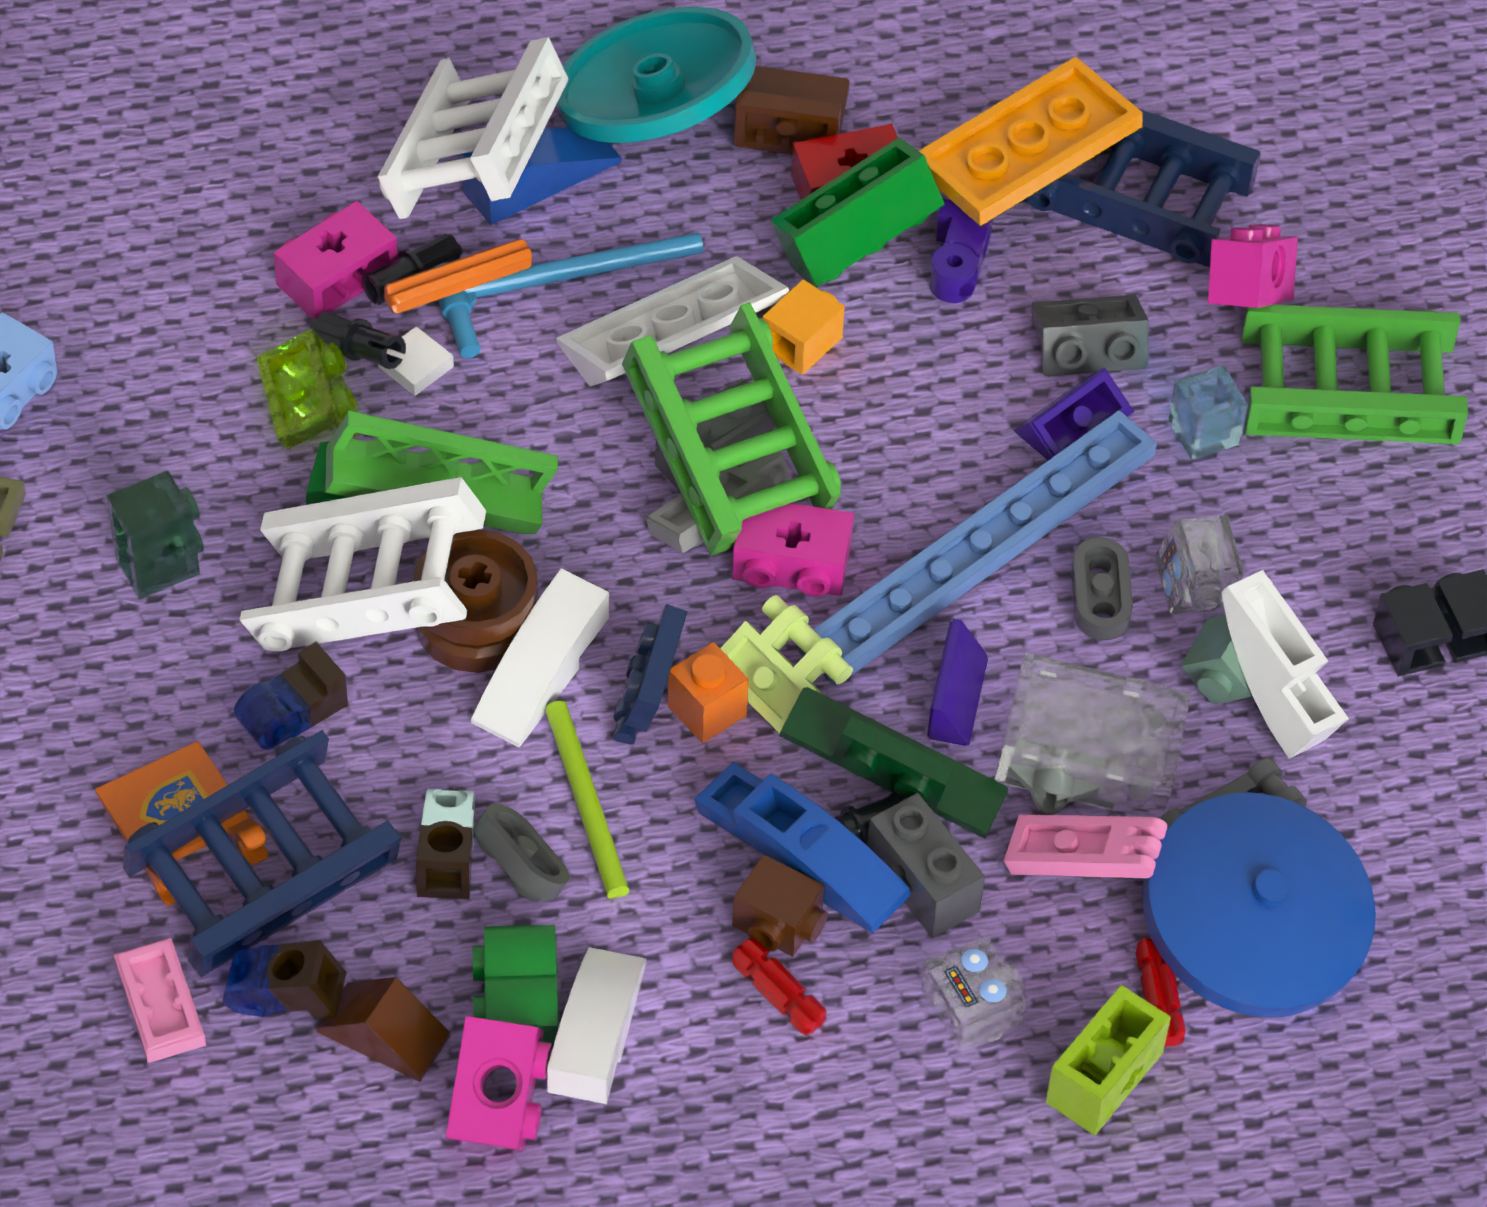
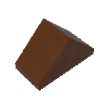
M397 977L347 983L342 990L336 1018L322 1019L316 1028L318 1033L421 1082L450 1038V1032Z

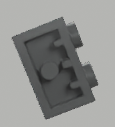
M1136 294L1032 302V324L1041 342V369L1045 376L1095 373L1104 367L1108 372L1145 369L1148 366L1149 320Z

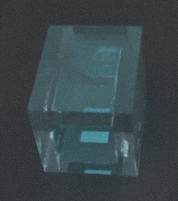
M1222 365L1175 380L1168 421L1190 459L1193 460L1240 445L1248 404L1226 367Z

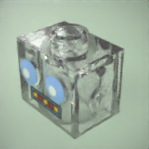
M1228 515L1175 520L1155 554L1170 615L1196 611L1208 612L1224 607L1221 592L1227 586L1240 581L1244 575Z
M988 935L924 961L921 991L959 1055L1023 1028L1027 999L1023 994L1022 979L1011 962L1004 963Z

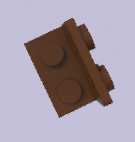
M756 66L745 90H742L737 96L734 147L792 154L793 143L841 134L849 93V79Z

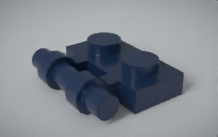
M666 604L657 624L650 621L646 622L636 651L638 655L630 659L626 672L628 681L622 698L617 702L613 715L615 722H617L613 734L615 741L633 745L638 730L647 732L660 706L688 611Z

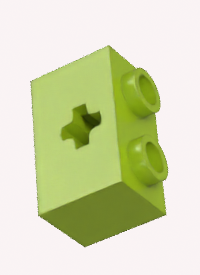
M1120 985L1052 1066L1046 1104L1095 1136L1163 1054L1171 1017L1123 985Z

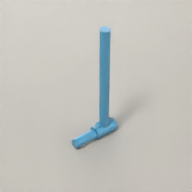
M698 232L535 264L523 271L439 299L438 302L443 317L450 323L461 357L466 359L473 358L481 351L469 315L471 309L476 304V298L703 253V241Z

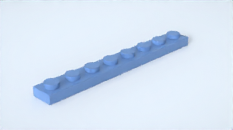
M1118 410L813 630L822 639L826 637L831 638L842 649L841 657L853 668L852 676L1154 457L1157 442ZM798 648V652L804 656L805 653ZM823 673V675L833 685H835L836 687L839 685L836 684L826 673Z

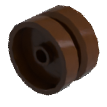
M478 529L456 533L452 538L444 580L467 609L466 619L440 623L436 626L416 627L419 641L434 660L454 670L474 673L496 670L523 622L537 603V573L532 557L517 541L494 531ZM427 549L416 563L413 582L421 580Z

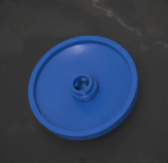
M1232 793L1217 796L1193 806L1177 818L1167 829L1164 839L1160 840L1162 847L1159 856L1153 859L1156 862L1153 875L1150 878H1144L1143 909L1150 936L1158 952L1173 973L1185 985L1198 995L1225 1009L1255 1017L1272 1018L1291 1016L1313 1009L1331 999L1348 984L1364 962L1373 940L1376 918L1375 900L1370 880L1360 858L1343 835L1330 823L1308 808L1281 797L1261 793Z

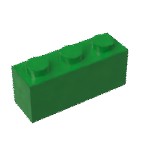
M898 137L770 221L791 267L817 288L823 283L838 278L846 268L866 255L878 252L886 245V242L906 229L923 223L931 213L944 206L945 203L924 154Z

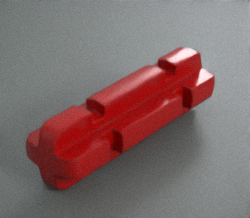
M746 939L733 951V965L746 978L751 976L754 979L752 984L782 1015L789 1013L791 1016L789 1022L801 1034L810 1035L815 1032L827 1019L826 1008L813 995L806 996L804 994L806 988L776 958H768L769 951L757 939Z
M1143 938L1138 941L1135 954L1138 969L1143 974L1140 979L1144 999L1171 1017L1165 1047L1178 1046L1184 1041L1186 1029L1183 1015L1178 1010L1181 1004L1175 975L1161 957L1151 938Z

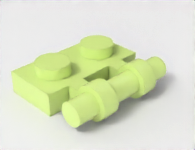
M774 595L762 607L763 613L772 620L771 624L760 633L752 624L745 621L720 649L749 678L748 703L780 733L803 688L809 687L823 694L813 684L821 674L826 673L836 684H842L851 676L853 668L841 657L842 649L831 638L826 637L822 639L808 625V616L798 606H788L778 595ZM789 641H793L805 653L795 666L780 652V649Z

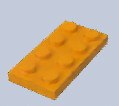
M1075 56L922 148L919 152L924 154L938 189L981 226L1142 128L1143 112Z

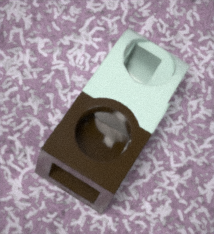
M427 789L416 856L417 897L470 899L474 847V791Z

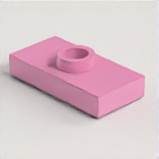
M172 938L114 954L115 965L147 1062L150 1063L206 1046L205 1035Z

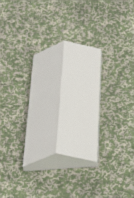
M735 256L556 338V341L591 387L626 373L622 362L632 341L652 335L659 351L672 352L730 325L740 305L751 302L756 313L778 303L789 293V288L740 257Z

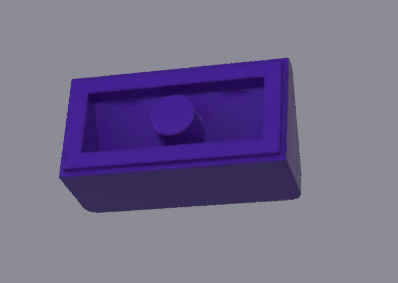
M1104 367L1086 377L1014 429V431L1044 458L1050 460L1118 410L1127 417L1135 411Z
M953 619L949 623L930 707L927 736L931 740L967 746L970 744L988 656L963 621L959 619Z

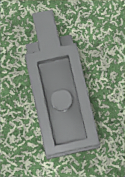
M778 451L749 461L740 467L735 466L720 471L719 480L726 495H731L737 499L791 480V475H789L784 454ZM682 494L647 516L646 522L651 536L681 553H685L704 542Z

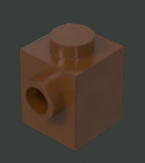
M763 854L734 895L732 926L747 933L749 938L757 939L768 951H776L778 949L794 957L804 940L813 943L818 938L826 923L828 912L823 910L825 885Z

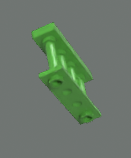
M751 302L740 305L729 327L732 334L669 355L665 351H659L653 336L649 335L632 341L622 362L626 375L710 556L731 549L742 530L743 520L807 497H809L814 507L832 509L841 495V481L838 471L832 462L825 460L772 349L773 338L770 328L764 319H758ZM742 354L754 381L693 402L681 398L674 383L675 375ZM764 401L776 429L713 451L710 447L704 448L696 430L697 423ZM784 449L787 450L799 477L737 499L731 495H726L719 480L720 471Z
M1278 304L1261 308L1246 307L1241 343L1261 344L1263 387L1251 386L1245 413V435L1460 444L1468 416L1467 396L1445 395L1442 352L1453 353L1461 322L1460 313ZM1282 345L1314 347L1316 389L1284 388ZM1335 348L1367 349L1370 392L1338 390ZM1389 350L1420 351L1423 394L1391 392Z

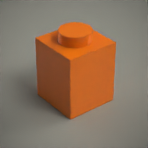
M712 642L670 669L668 676V708L703 744L747 716L749 678Z

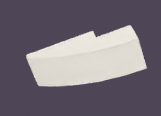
M561 568L543 592L505 652L471 718V723L520 747L546 713L545 708L547 705L557 699L579 670V657L609 619V592Z
M1263 570L1227 586L1221 594L1227 625L1238 662L1265 722L1288 759L1326 740L1349 719L1316 673L1328 660Z
M588 948L570 992L548 1063V1093L607 1104L617 1063H620L646 966V958Z

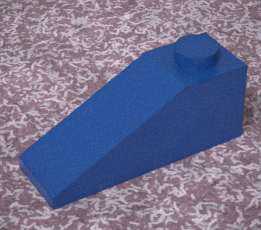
M569 127L544 129L510 198L491 201L483 183L476 178L463 180V193L487 222L493 225L621 163L622 157L608 142L587 139L576 134ZM473 152L462 154V159L471 157Z

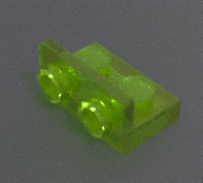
M312 328L256 357L277 440L288 450L333 426L338 428L348 410L359 412L357 401L350 388L345 384L342 374L348 370L343 354L333 342L327 345Z

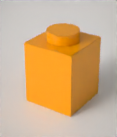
M804 279L763 315V319L768 324L772 334V349L777 359L803 375L842 339L845 306L839 303L831 293L819 290Z

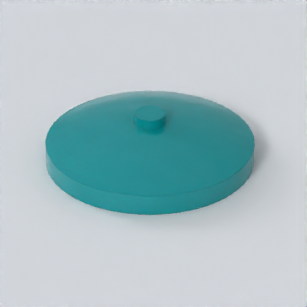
M709 7L662 9L616 24L583 44L563 65L569 80L557 102L561 117L567 127L576 134L590 140L608 143L651 140L696 125L732 102L750 81L755 71L757 59L750 32L747 26L736 16Z

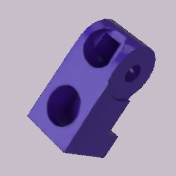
M943 198L945 205L940 207L938 213L936 241L943 242L944 245L936 249L932 256L930 289L939 300L947 303H959L970 298L975 291L991 239L993 219L980 226L953 201Z

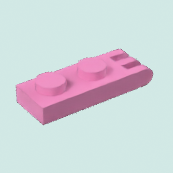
M1019 814L1004 862L1011 875L1150 878L1156 866V862L1153 859L1158 858L1162 847L1159 840L1164 839L1168 826L1165 821L1156 817Z

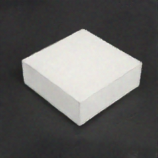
M417 326L402 336L406 344L405 354L391 349L387 350V354L403 359L398 367L387 369L378 364L380 369L414 396L454 367L453 355Z

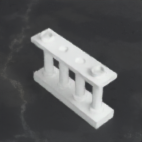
M549 37L531 40L517 68L501 73L460 81L450 58L440 60L378 175L382 194L387 200H390L399 219L410 216L424 188L473 178L483 183L491 201L511 197L569 80ZM503 93L499 99L468 105L470 100ZM488 122L485 128L452 134L457 128ZM473 152L469 158L437 164L439 158Z
M458 477L265 512L260 531L282 557L272 606L241 611L240 621L264 650L286 651L290 648L308 646L316 641L320 644L466 619L467 609L444 580L452 538L456 533L483 529L486 510L463 478ZM429 538L421 580L395 585L403 543ZM379 547L371 589L345 593L354 552ZM330 555L321 597L296 602L305 561Z

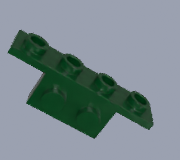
M809 687L802 689L779 734L780 737L892 793L897 792L904 799L919 793L936 815L983 838H986L1008 793L1006 785Z

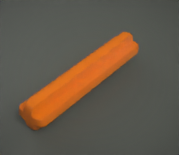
M518 238L388 283L384 287V299L391 312L399 314L528 269L532 265V252L525 240Z

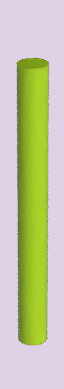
M554 701L547 705L545 712L607 897L612 899L627 895L630 890L567 703L565 701Z

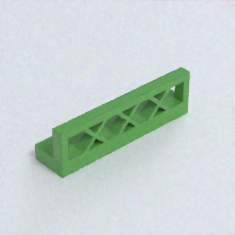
M348 410L326 446L325 493L353 497L462 477L486 510L483 526L521 534H536L542 526V492L558 470V456ZM355 433L378 437L379 439L365 442L352 439ZM420 446L431 450L416 453L405 449ZM471 457L483 461L474 464H468L458 462L457 460ZM527 469L535 471L532 477L510 473V471Z

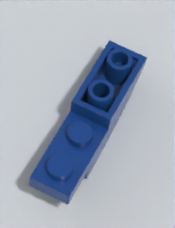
M732 762L694 799L698 813L766 856L825 885L823 903L872 934L911 896L910 888L866 844L824 809L772 773L762 780Z

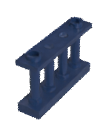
M1139 109L1143 112L1142 128L1109 147L1113 151L1095 184L1065 174L1023 200L1038 210H1051L1173 254L1182 262L1198 263L1210 268L1212 239L1219 238L1220 229L1211 226L1228 192H1234L1245 197L1249 196L1255 184L1261 151ZM1132 158H1138L1161 166L1143 201L1114 191ZM1180 175H1186L1209 184L1191 218L1163 209Z
M323 730L307 739L304 736L291 739L277 751L275 758L161 825L152 822L141 827L128 839V844L125 845L123 869L129 878L151 865L194 926L193 937L190 939L188 962L201 978L397 859L401 837L389 820L372 830L369 826L362 827L319 768L321 764L325 763L329 738ZM296 779L301 781L343 840L341 849L324 859L321 855L313 856L270 796V794ZM248 807L251 808L294 868L292 878L276 888H273L270 884L264 885L221 825V823ZM201 836L245 898L242 904L243 907L226 918L221 914L214 915L171 854Z

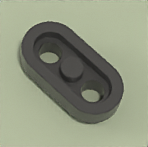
M1096 537L1085 540L1076 548L1072 564L1075 621L1079 629L1089 637L1099 640L1115 639L1124 634L1128 629L1133 609L1128 554L1119 543L1108 538ZM1094 568H1101L1107 571V574H1095L1091 570ZM1106 613L1111 617L1102 618L1096 616L1095 614Z
M491 804L485 809L474 825V831L479 839L478 844L480 848L500 864L512 879V886L521 896L531 901H552L556 899L570 878L569 871L564 863L532 825L518 812L500 804Z

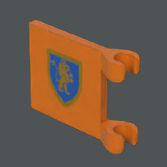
M196 741L96 788L95 793L128 844V839L141 827L152 822L161 825L226 787L228 784L203 747ZM246 810L221 823L228 835L232 836L236 846L250 866L269 858L268 850L264 846L266 843L265 833L260 825L250 818ZM199 836L171 854L178 860L207 845ZM151 865L144 870L166 906L177 903Z

